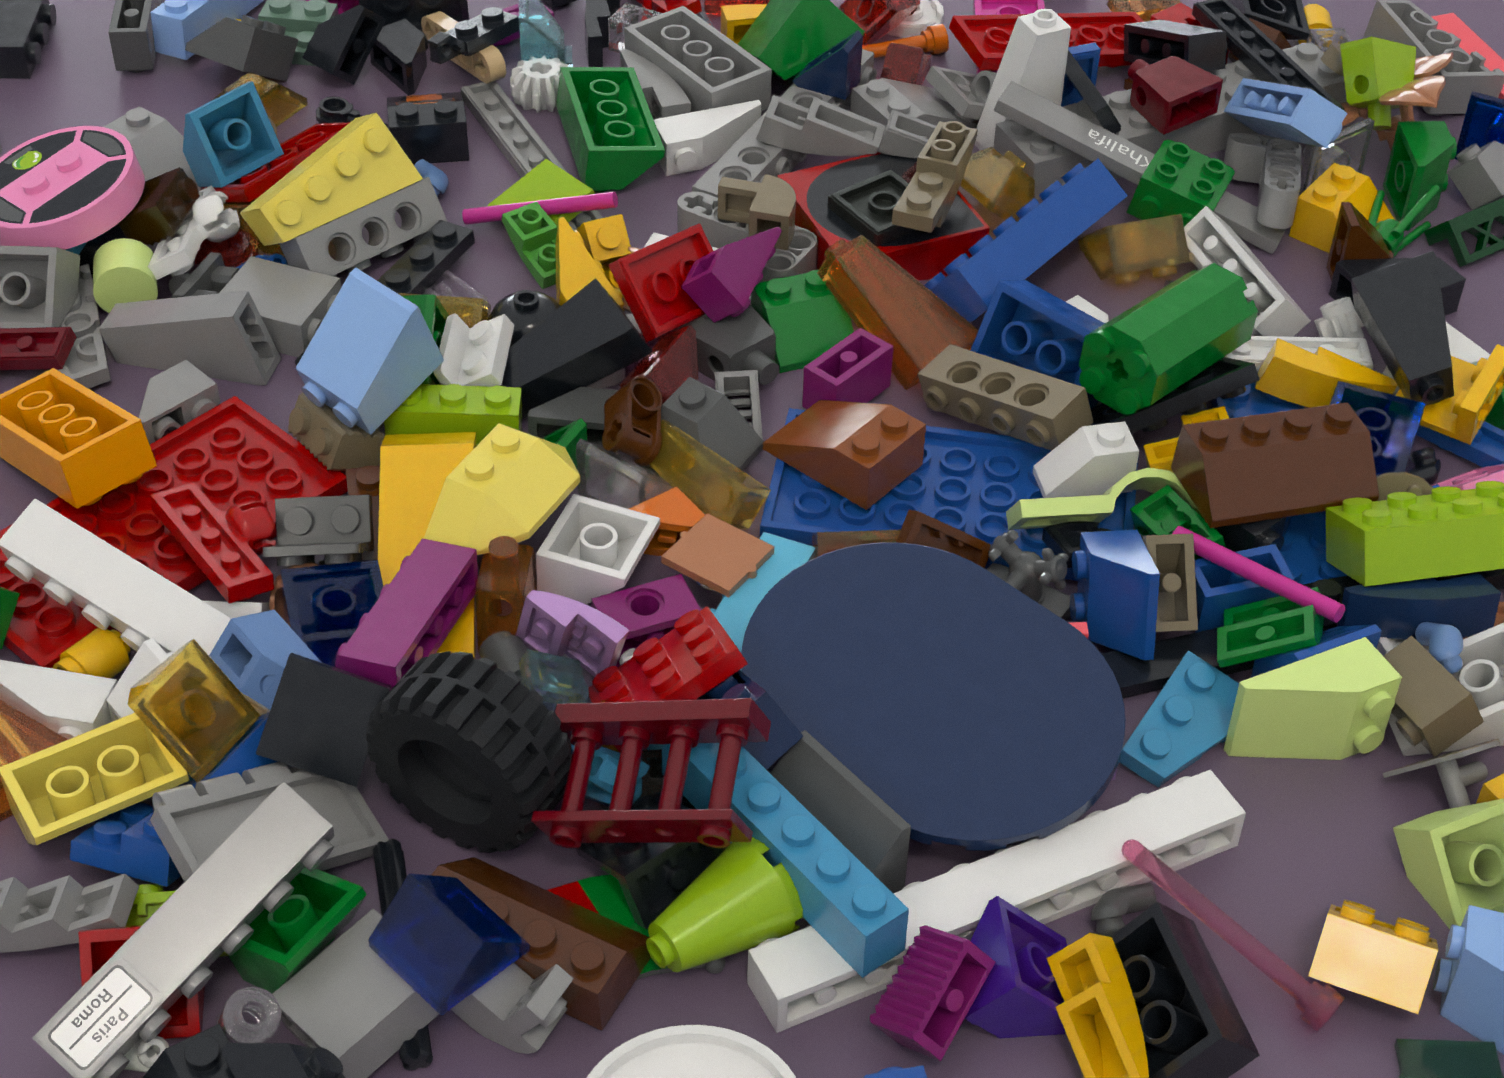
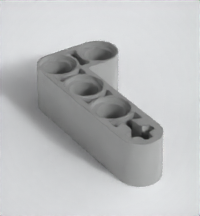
M1241 132L1232 133L1228 136L1224 163L1234 169L1235 174L1232 179L1259 184L1257 221L1270 228H1290L1293 225L1301 186V145L1294 141L1271 136Z
M688 192L678 198V232L700 223L711 247L721 248L749 236V224L718 219L717 197L702 192ZM795 225V233L789 249H776L775 254L767 261L762 271L763 278L760 282L816 270L817 236L813 232Z

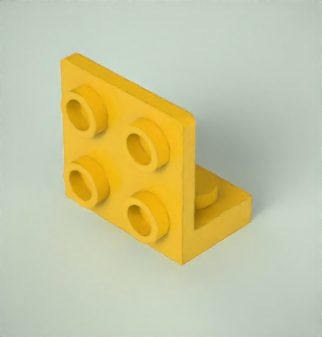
M1499 344L1495 346L1488 360L1480 358L1477 365L1451 356L1453 397L1411 410L1399 389L1390 403L1389 412L1471 445L1504 388V346Z

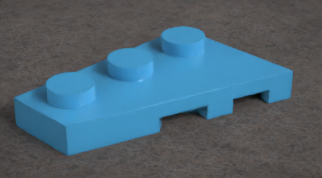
M1188 650L1122 748L1119 762L1156 787H1160L1198 761L1204 753L1220 742L1224 743L1226 741L1239 683Z

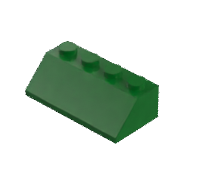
M560 67L556 106L581 182L596 192L624 189L665 155V148L634 67Z

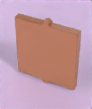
M707 513L688 532L683 531L680 533V539L661 556V563L730 597L749 578L753 579L757 576V570L774 554L775 546Z

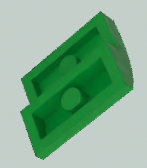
M1318 587L1310 588L1320 593ZM1282 596L1224 609V626L1217 628V662L1221 668L1318 645L1322 637L1324 617L1316 613L1313 605L1302 607Z

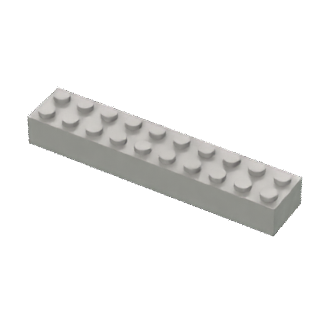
M1310 42L1283 49L1296 64L1338 103L1347 102L1344 77L1334 72L1321 61L1320 58L1324 52L1318 46ZM1240 60L1225 64V69L1208 71L1223 79L1217 113L1165 135L1161 134L1131 106L1130 96L1132 89L1115 91L1102 97L1122 126L1120 127L1121 131L1116 133V135L1153 154H1156L1164 140L1169 139L1175 142H1182L1189 146L1190 149L1205 155L1226 149L1228 136L1232 133L1241 132L1261 135L1224 112L1243 78L1259 79ZM1084 100L1063 106V108L1102 127ZM1012 120L996 124L992 163L1029 202L1033 198L1040 200L1039 194L1057 180L1062 186L1066 184L1061 177L1078 163H1081L1084 168L1093 163ZM1109 171L1114 179L1121 178V176Z

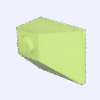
M1504 799L1435 811L1393 827L1407 878L1449 929L1452 924L1462 925L1469 905L1504 913Z

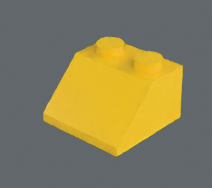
M1333 163L1299 195L1289 236L1330 253L1341 202H1350L1368 220L1378 192L1370 177L1355 171L1350 166ZM1384 201L1377 223L1386 219H1394Z

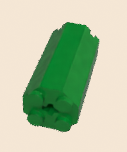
M1215 263L1209 264L1197 271L1194 270L1183 275L1085 335L1079 361V367L1082 371L1079 376L1081 386L1086 388L1087 393L1093 394L1094 398L1123 415H1131L1157 402L1251 339L1258 309L1253 300L1249 303L1247 302L1243 291L1248 288L1243 278Z

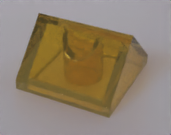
M194 639L187 642L130 688L127 703L196 782L203 780L261 716Z

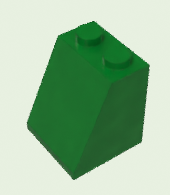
M770 0L737 45L771 68L772 76L774 75L786 80L799 73L808 62L857 30L862 35L865 31L830 0Z

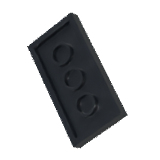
M1223 357L1157 402L1138 410L1134 414L1123 415L1104 403L1090 408L1093 418L1091 425L1125 421L1131 434L1141 429L1143 432L1160 429L1168 424L1167 419L1180 413L1182 415L1195 414L1206 409V402L1218 397L1229 399L1243 394L1246 391V385L1260 380L1255 363Z

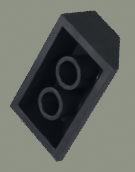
M1156 902L1111 936L1135 999L1144 1036L1149 1078H1229L1260 1056L1193 920Z

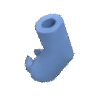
M424 159L417 161L414 166L422 178H430L437 197L440 193L443 195L449 184L447 175Z
M1432 622L1419 624L1415 632L1416 640L1421 645L1429 646V653L1451 674L1460 671L1463 666L1462 658L1459 656L1463 650L1461 632L1456 627L1447 624Z

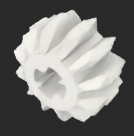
M545 55L542 58L531 56L529 61H518L517 67L512 69V76H510V87L514 103L522 105L523 110L536 109L537 113L541 110L553 112L554 107H557L560 67H569V65L561 63L559 58L547 59Z

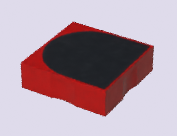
M877 152L876 154H866L777 175L778 178L786 181L795 191V225L807 229L817 236V270L827 268L831 270L845 292L846 301L890 291L911 282L929 280L940 272L945 277L948 276L943 269L961 254L966 253L971 258L972 255L968 249L987 234L989 235L990 227L958 190L941 228L935 226L932 233L916 230L876 247L828 208L829 195L889 170L894 171L909 183L916 172L917 158L892 156Z

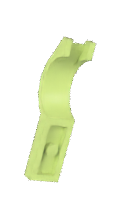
M1148 467L1128 473L1102 495L1021 499L1006 511L1008 530L1044 528L1059 523L1076 521L1100 523L1113 513L1116 499L1121 492L1143 489L1155 493L1166 485L1170 486L1199 515L1201 513L1173 472Z

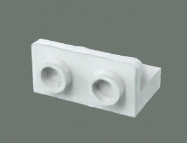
M456 313L447 316L439 348L444 361L434 370V375L439 384L490 387L502 385L514 330V324L503 314L489 321H480L472 328H469Z

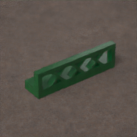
M1504 197L1423 231L1429 246L1447 239L1459 267L1504 249V236L1502 240L1490 233L1493 220L1504 225ZM1463 231L1478 238L1475 251L1472 254H1469L1462 238L1461 232Z

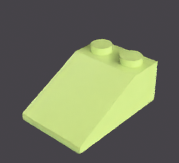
M1364 637L1240 681L1223 750L1228 756L1326 760H1342L1358 753H1369L1381 745L1384 740V734L1395 704L1402 676L1374 645Z

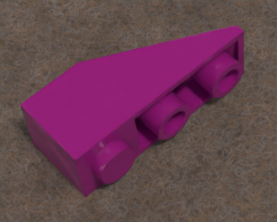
M779 227L766 230L727 244L696 260L682 288L714 323L729 315L731 317L740 315L750 305L751 300L749 297L754 287L762 280V271L767 261L776 252L774 246L782 230Z

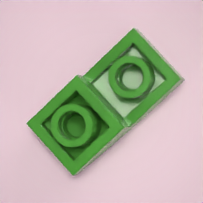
M537 201L502 214V222L519 256L542 289L555 285L556 224Z

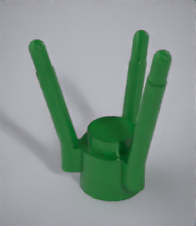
M1438 185L1432 186L1400 223L1394 219H1386L1377 223L1385 196L1383 190L1377 192L1368 221L1381 233L1387 249L1392 251L1394 257L1399 251L1424 233L1423 231L1431 227V223L1426 221L1404 237L1405 229L1439 192L1440 187Z

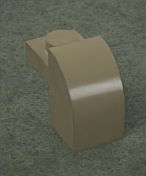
M765 174L761 183L722 177L718 184V219L749 224L748 237L779 227L782 232L774 247L782 250L789 249L795 233L796 194L794 189L786 181Z

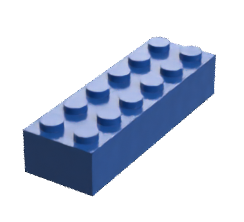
M1099 158L1086 168L1081 163H1078L1061 177L1066 184L1062 186L1058 180L1039 194L1043 202L1039 204L1036 198H1033L1016 212L1020 220L1016 221L1013 216H1010L992 231L997 238L993 240L987 234L968 249L972 255L971 258L966 253L961 254L943 269L947 273V277L940 272L922 286L926 294L913 305L944 343L987 310L999 280H1025L1128 196Z

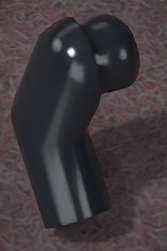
M1428 446L1411 453L1410 458L1415 467L1407 473L1423 478L1432 486L1438 478L1441 462L1440 459L1436 460L1434 449Z

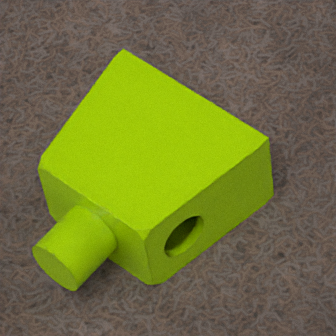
M1372 36L1340 44L1347 103L1349 106L1368 109L1369 130L1390 129L1391 110L1399 108V105H1381L1379 98L1385 93L1404 87V85L1414 80L1416 47Z

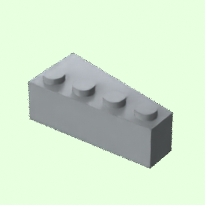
M1376 1L1363 36L1364 38L1372 36L1415 46L1416 58L1453 53L1454 57L1451 62L1439 72L1431 75L1444 76L1446 84L1440 93L1437 108L1422 106L1426 113L1433 116L1492 113L1504 85L1503 71L1499 68L1493 71L1484 66L1486 58L1476 51L1471 52L1469 55L1459 47L1461 39L1453 33L1436 29L1438 22L1411 1Z

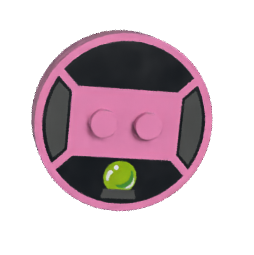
M69 127L32 138L0 157V245L58 247L66 250L102 235L122 221L138 203L145 185L143 170L126 137L115 130L105 127Z

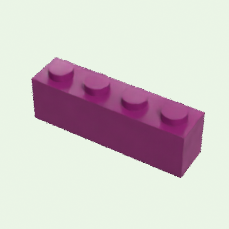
M422 538L411 555L403 559L400 570L390 584L384 585L379 599L370 612L363 614L357 630L349 641L340 646L336 656V668L390 685L392 689L418 660L423 657H429L430 654H435L479 589L477 550Z

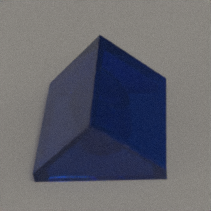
M409 873L368 939L369 947L441 1016L530 951V944L458 878Z

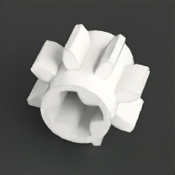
M1350 297L1337 299L1320 307L1323 317L1314 320L1320 337H1364L1361 329L1364 325L1354 309Z

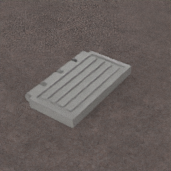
M281 762L244 770L242 777L239 773L235 772L199 781L196 783L195 788L193 785L187 784L155 792L152 797L155 810L150 822L184 882L283 781L333 826L335 836L329 842L334 848L316 869L323 871L374 856L373 848L379 841L387 842L389 839L357 787Z

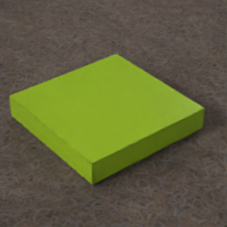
M545 159L490 202L488 206L595 193L593 189L548 159ZM581 212L548 216L558 227L559 218L564 217L567 222H570Z

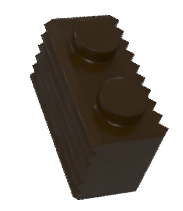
M180 167L145 181L142 196L133 210L118 223L119 227L127 239L137 240L146 246L149 244L153 246L155 242L160 243L162 239L167 240L169 236L173 238L192 211L194 202L200 197L197 185Z

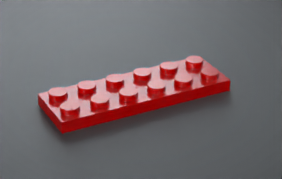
M1136 12L1057 13L1071 27L1069 47L1094 42L1099 46L1101 51L1098 67L1116 68L1132 64V62L1124 61V24L1143 22ZM1027 14L954 15L949 29L979 70L993 72L999 69L1017 18Z

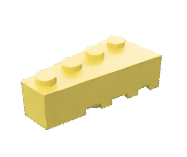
M376 112L355 118L242 210L240 214L264 246L279 244L390 195L423 178Z

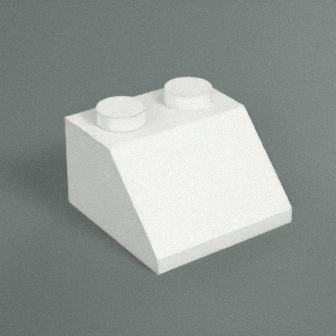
M573 494L536 553L537 591L550 592L589 604L591 603V598L606 595L625 587L659 528L660 518Z

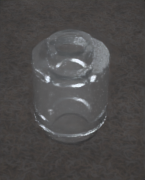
M255 986L245 987L237 990L228 998L217 1016L216 1025L220 1024L230 1043H267L279 1027L281 1009L277 999L269 991ZM242 1012L252 1014L257 1019L258 1024L247 1023L242 1017Z

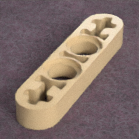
M438 11L422 17L421 27L427 40H429L438 32L444 33L454 28L458 22L447 14ZM490 45L469 57L460 54L451 59V61L486 84L502 79L506 75L504 58L494 45Z

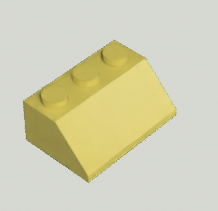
M148 707L0 767V777L10 809L28 844L32 845L44 843L153 797L155 792L171 789L189 781L185 768Z

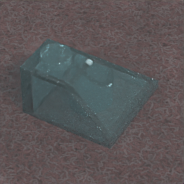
M519 0L521 60L529 61L531 56L542 58L545 55L547 59L559 58L561 63L573 67L572 45L565 46L564 30L541 0Z

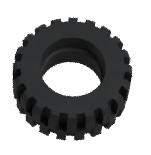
M448 651L430 654L429 657H423L418 660L373 709L370 714V720L367 722L366 741L368 742L367 752L370 761L376 763L375 772L381 783H386L391 789L390 795L398 804L403 803L411 811L410 816L419 823L422 821L433 828L432 832L441 838L449 837L455 840L458 846L466 849L477 847L479 852L485 853L503 852L518 848L521 844H525L538 829L531 821L533 811H553L564 797L572 759L570 739L567 733L560 730L561 721L554 710L549 711L542 703L544 698L534 688L530 691L520 682L522 678L510 670L508 672L502 671L497 668L496 662L487 658L477 660L474 659L472 653L461 651L451 653Z

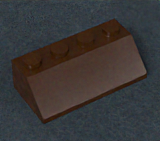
M1348 402L1182 425L1171 464L1172 471L1210 528L1326 511L1325 507L1343 505V500L1348 498H1368L1372 502L1379 499L1370 431Z
M475 857L438 865L408 905L414 936L418 944L431 948L435 952L475 971L499 951L533 979L539 977L555 964L559 965L574 978L561 996L567 1001L565 1007L568 1009L565 1014L601 1031L651 958L646 947L648 936Z

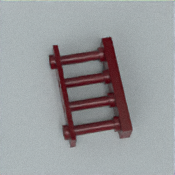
M752 698L557 704L555 713L561 721L560 730L568 734L570 742L574 746L561 811H533L531 820L549 837L551 843L563 848H578L581 846V843L700 842L713 848H725L730 845V842H751L753 831L731 809L741 747L746 746L748 742H768L771 721ZM698 743H720L708 809L680 810L691 749L696 747ZM649 744H670L658 810H631L643 749L648 748ZM602 745H622L609 810L583 811L595 750L600 749Z

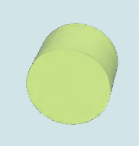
M126 238L111 240L97 250L93 259V295L96 303L104 311L110 313L116 303L157 300L158 282L148 267L154 254L153 251L142 242Z

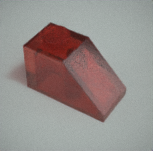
M692 325L663 335L653 346V351L638 363L619 386L622 388L636 376L647 377L659 388L663 404L689 377L699 381L696 331Z

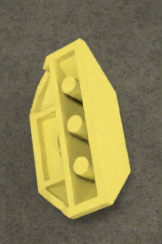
M498 423L446 477L423 539L473 548L477 550V555L496 552L529 539L580 483V474L565 447Z

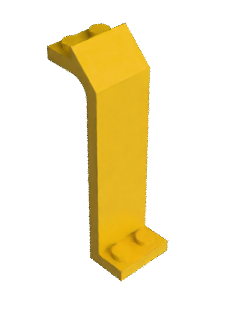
M476 432L385 435L380 446L377 600L384 585L390 584L400 570L403 559L406 556H410L421 539L424 538L445 479L476 447ZM475 595L436 653L448 651L455 653L461 651L472 653L475 659Z

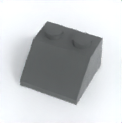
M242 15L241 21L225 17L187 42L185 50L243 72L287 81L298 39L286 35V27Z

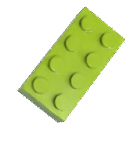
M1478 482L1476 483V489L1461 490L1460 488L1449 486L1436 487L1432 489V494L1421 496L1410 492H1395L1388 494L1387 500L1373 502L1368 498H1348L1343 500V505L1325 507L1326 561L1365 587L1504 569V483Z

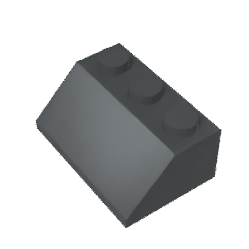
M804 730L801 732L804 737L783 754L770 774L892 893L901 891L905 887L911 825Z

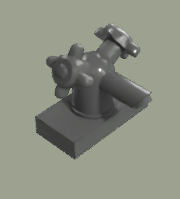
M1011 529L997 536L990 546L988 552L989 559L994 562L1001 556L1009 564V568L1002 564L992 563L987 570L1067 621L1071 617L1070 596L1056 589H1064L1066 587L1064 578L1067 574L1066 562L1069 556L1066 553H1060L1058 556H1055L1050 548H1044L1042 550L1044 559L1042 560L1035 552L1022 551L1014 543L1019 537L1015 530ZM1054 582L1056 589L1047 586L1046 584Z

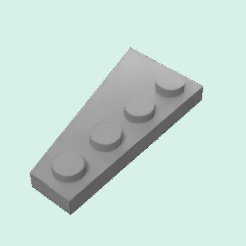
M89 264L79 267L78 297L59 326L71 327L77 338L63 369L56 370L90 389L111 381L104 341L99 331L101 324L97 303L93 295L92 275Z

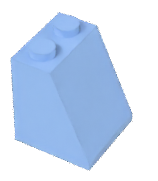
M355 267L349 273L295 369L305 384L302 387V391L311 402L318 407L326 404L332 408L335 416L343 424L350 428L357 425L371 435L444 359L419 307Z
M1469 905L1462 925H1451L1445 951V957L1449 959L1439 958L1434 975L1433 990L1442 992L1441 1016L1504 1054V913Z

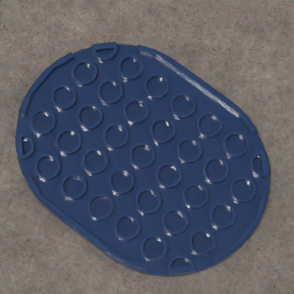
M880 542L860 544L823 554L794 569L774 585L756 607L745 631L741 654L748 664L741 671L767 691L800 732L806 730L910 824V839L928 845H931L932 841L964 846L966 851H988L1006 849V844L1027 840L1036 836L1038 839L1045 838L1065 828L1090 809L1106 790L1119 764L1125 736V708L1120 686L1104 656L1089 639L1064 619L988 570L954 553L919 544Z

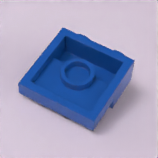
M138 802L112 813L71 840V861L119 874H126L129 877L166 887L181 876L150 822L154 810L152 806L146 803Z

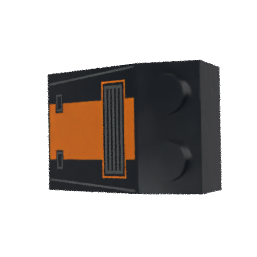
M461 92L387 97L389 131L413 165L421 159L429 163L469 161L467 123Z

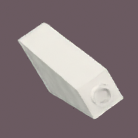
M1040 9L1034 13L1017 18L976 127L978 132L974 145L990 162H992L996 124L1010 120L995 112L994 108L1011 81L1061 106L1071 27L1052 9Z

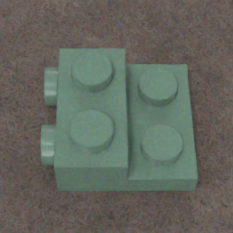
M267 0L258 15V19L286 27V35L298 39L292 64L316 66L302 57L317 26L339 15L338 5L327 0Z

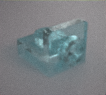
M526 649L518 662L523 685L530 691L534 688L544 698L543 703H551L554 712L557 704L587 703L589 688L587 683H585L579 660Z

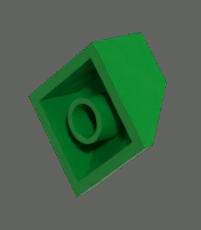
M1398 121L1383 182L1384 191L1396 220L1400 223L1432 186L1438 185L1440 187L1439 192L1405 231L1412 229L1434 211L1438 206L1441 192H1445L1447 189V169L1450 160H1454L1456 156L1457 143L1455 137L1451 136L1445 121Z
M829 268L760 282L751 293V306L775 332V362L779 366V373L804 368V366L854 332L845 292Z
M304 867L289 883L294 887V891L288 899L273 913H269L264 909L249 925L254 930L251 937L237 952L231 956L228 955L242 979L273 994L329 945L336 935L354 918L367 895L362 886L319 869L310 872Z

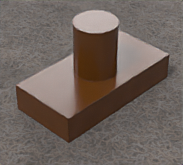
M910 509L896 541L899 543L919 544L951 552L976 563L984 569L989 558L988 552L991 544L924 513Z

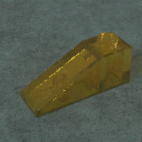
M662 419L661 448L655 460L649 466L673 488L677 486L705 514L708 513L738 529H749L771 490L669 421Z

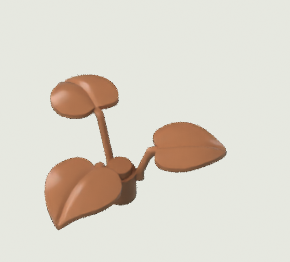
M1452 52L1416 58L1414 80L1404 85V87L1385 93L1379 98L1381 105H1399L1400 109L1399 115L1391 117L1390 129L1375 130L1380 141L1387 140L1390 151L1392 150L1398 121H1415L1413 106L1437 108L1439 96L1446 81L1444 76L1431 75L1439 72L1451 62L1454 57ZM1347 102L1339 103L1345 108L1344 111L1348 113L1342 122V127L1353 122L1358 117H1363L1368 121L1367 108L1349 106Z

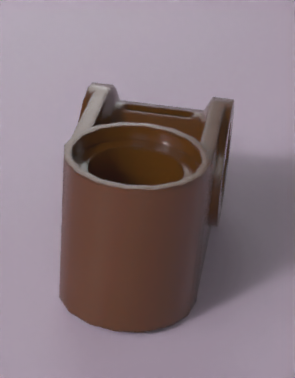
M644 376L634 377L609 397L604 404L603 448L609 452L615 453L620 451L631 456L637 465L643 467L650 465L655 460L662 444V394L656 384L649 378Z

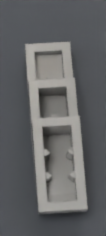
M126 874L87 887L80 885L70 875L30 889L15 877L0 881V953L31 951L79 943L78 932L81 930L125 927L139 885Z

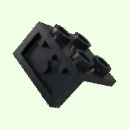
M658 792L639 798L633 803L631 810H658L661 793ZM681 804L680 810L690 809V808H688V807H686V806H684V805ZM700 842L581 843V846L576 848L579 856L618 879L635 923L644 929H648L649 925L723 852V848L709 847Z

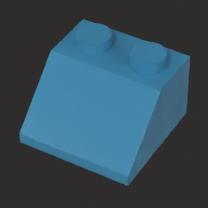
M249 81L185 114L183 153L199 187H209L212 185L213 187L222 188L284 154L253 81Z

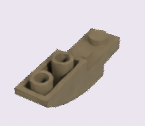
M939 121L917 158L914 176L893 209V225L932 233L935 226L941 228L964 177L977 138L978 129L966 127L963 123L957 121Z

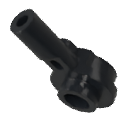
M337 96L322 99L316 110V120L319 124L351 122L355 118L362 117L358 110L353 109V104Z

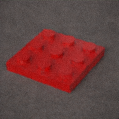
M706 606L700 611L695 609L682 615L675 622L674 629L660 639L654 637L640 644L634 650L633 657L619 667L610 666L602 670L592 680L593 685L588 687L586 691L592 703L697 700L748 663L712 611ZM614 745L620 753L622 745Z

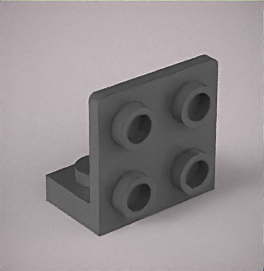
M372 494L275 499L277 546L263 547V557H276L277 566L315 563V555H325V564L353 563L354 561H362V552L374 551Z

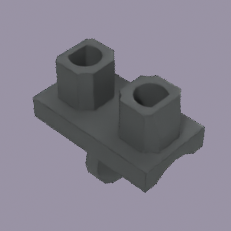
M210 252L191 274L186 272L170 279L169 290L172 294L171 298L218 294L240 269L226 267L221 253Z

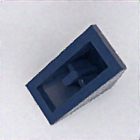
M857 30L808 62L794 78V84L803 89L846 100L851 94L852 88L856 87L860 82L863 35L860 31Z

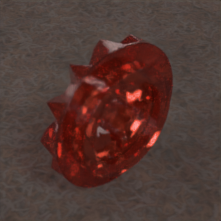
M239 230L235 236L220 243L211 242L206 238L201 243V249L196 254L195 263L200 264L210 252L221 253L226 267L236 268L246 262L251 256L259 255V244L251 233Z

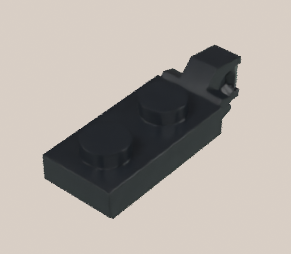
M499 7L486 8L481 11L480 15L470 20L460 21L455 24L454 28L444 33L438 32L427 40L430 49V60L443 64L460 54L469 57L519 31V16L504 12Z

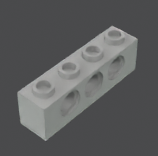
M426 177L289 241L279 243L289 266L337 277L336 274L346 269L350 273L355 267L363 270L371 266L369 258L378 254L382 258H386L403 251V242L413 238L414 243H416L439 220L448 221L430 178ZM396 212L399 213L402 219L401 228L395 222ZM363 227H365L369 233L368 244L364 241L362 237ZM330 242L336 248L335 259L330 256L328 251Z

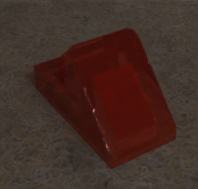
M890 43L887 47L880 79L886 78L922 85L930 69L931 55L924 54L923 49L919 47Z

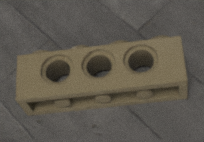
M952 344L948 345L918 373L923 398L928 408L963 419L968 423L986 427L1000 434L1026 441L1037 447H1043L1052 451L1079 428L1090 426L1093 423L1085 387Z

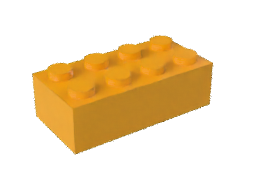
M55 368L0 394V458L77 509L98 502L104 494L121 485L139 480L143 473L157 466L141 419Z

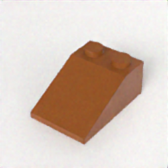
M819 400L763 442V450L867 510L923 465L926 424L891 404Z

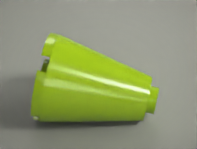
M753 837L751 842H732L649 925V938L646 940V947L651 958L659 967H668L673 972L678 973L757 947L767 939L781 938L798 931L800 926L795 925V922L803 917V908L798 891L783 864L779 863L772 867L762 855L770 850L763 842Z

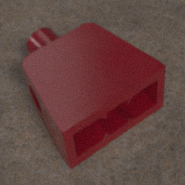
M1170 56L1151 65L1143 59H1137L1129 67L1128 78L1133 81L1130 96L1131 106L1161 134H1168L1217 113L1223 79L1176 56Z

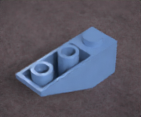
M275 609L232 618L209 655L240 692L271 710L290 653L321 662Z

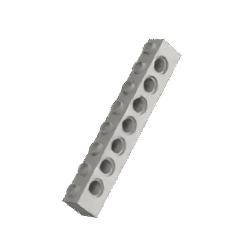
M862 49L861 76L857 86L876 79L877 70L873 68L874 52ZM794 83L781 96L783 99L808 109L814 97L845 110H849L851 107V94L844 100L797 87ZM765 112L692 186V192H702L718 198V184L722 177L761 183L765 174L777 177V175L789 173L799 162L805 160L807 153L779 148L756 140L766 114Z

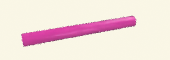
M616 192L537 200L547 215L617 208L618 206ZM536 201L463 209V222L465 225L502 221V214Z
M1178 526L1172 534L1193 533L1194 554L1302 607L1313 605L1317 614L1335 623L1340 621L1345 612V605L1182 526Z

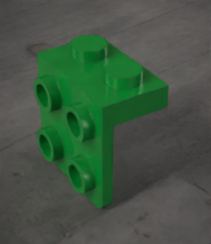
M1169 139L1164 140L1141 176L1126 213L1179 237L1177 233L1205 206L1213 212L1215 211L1235 171L1223 161L1210 158L1192 150L1182 142H1175Z

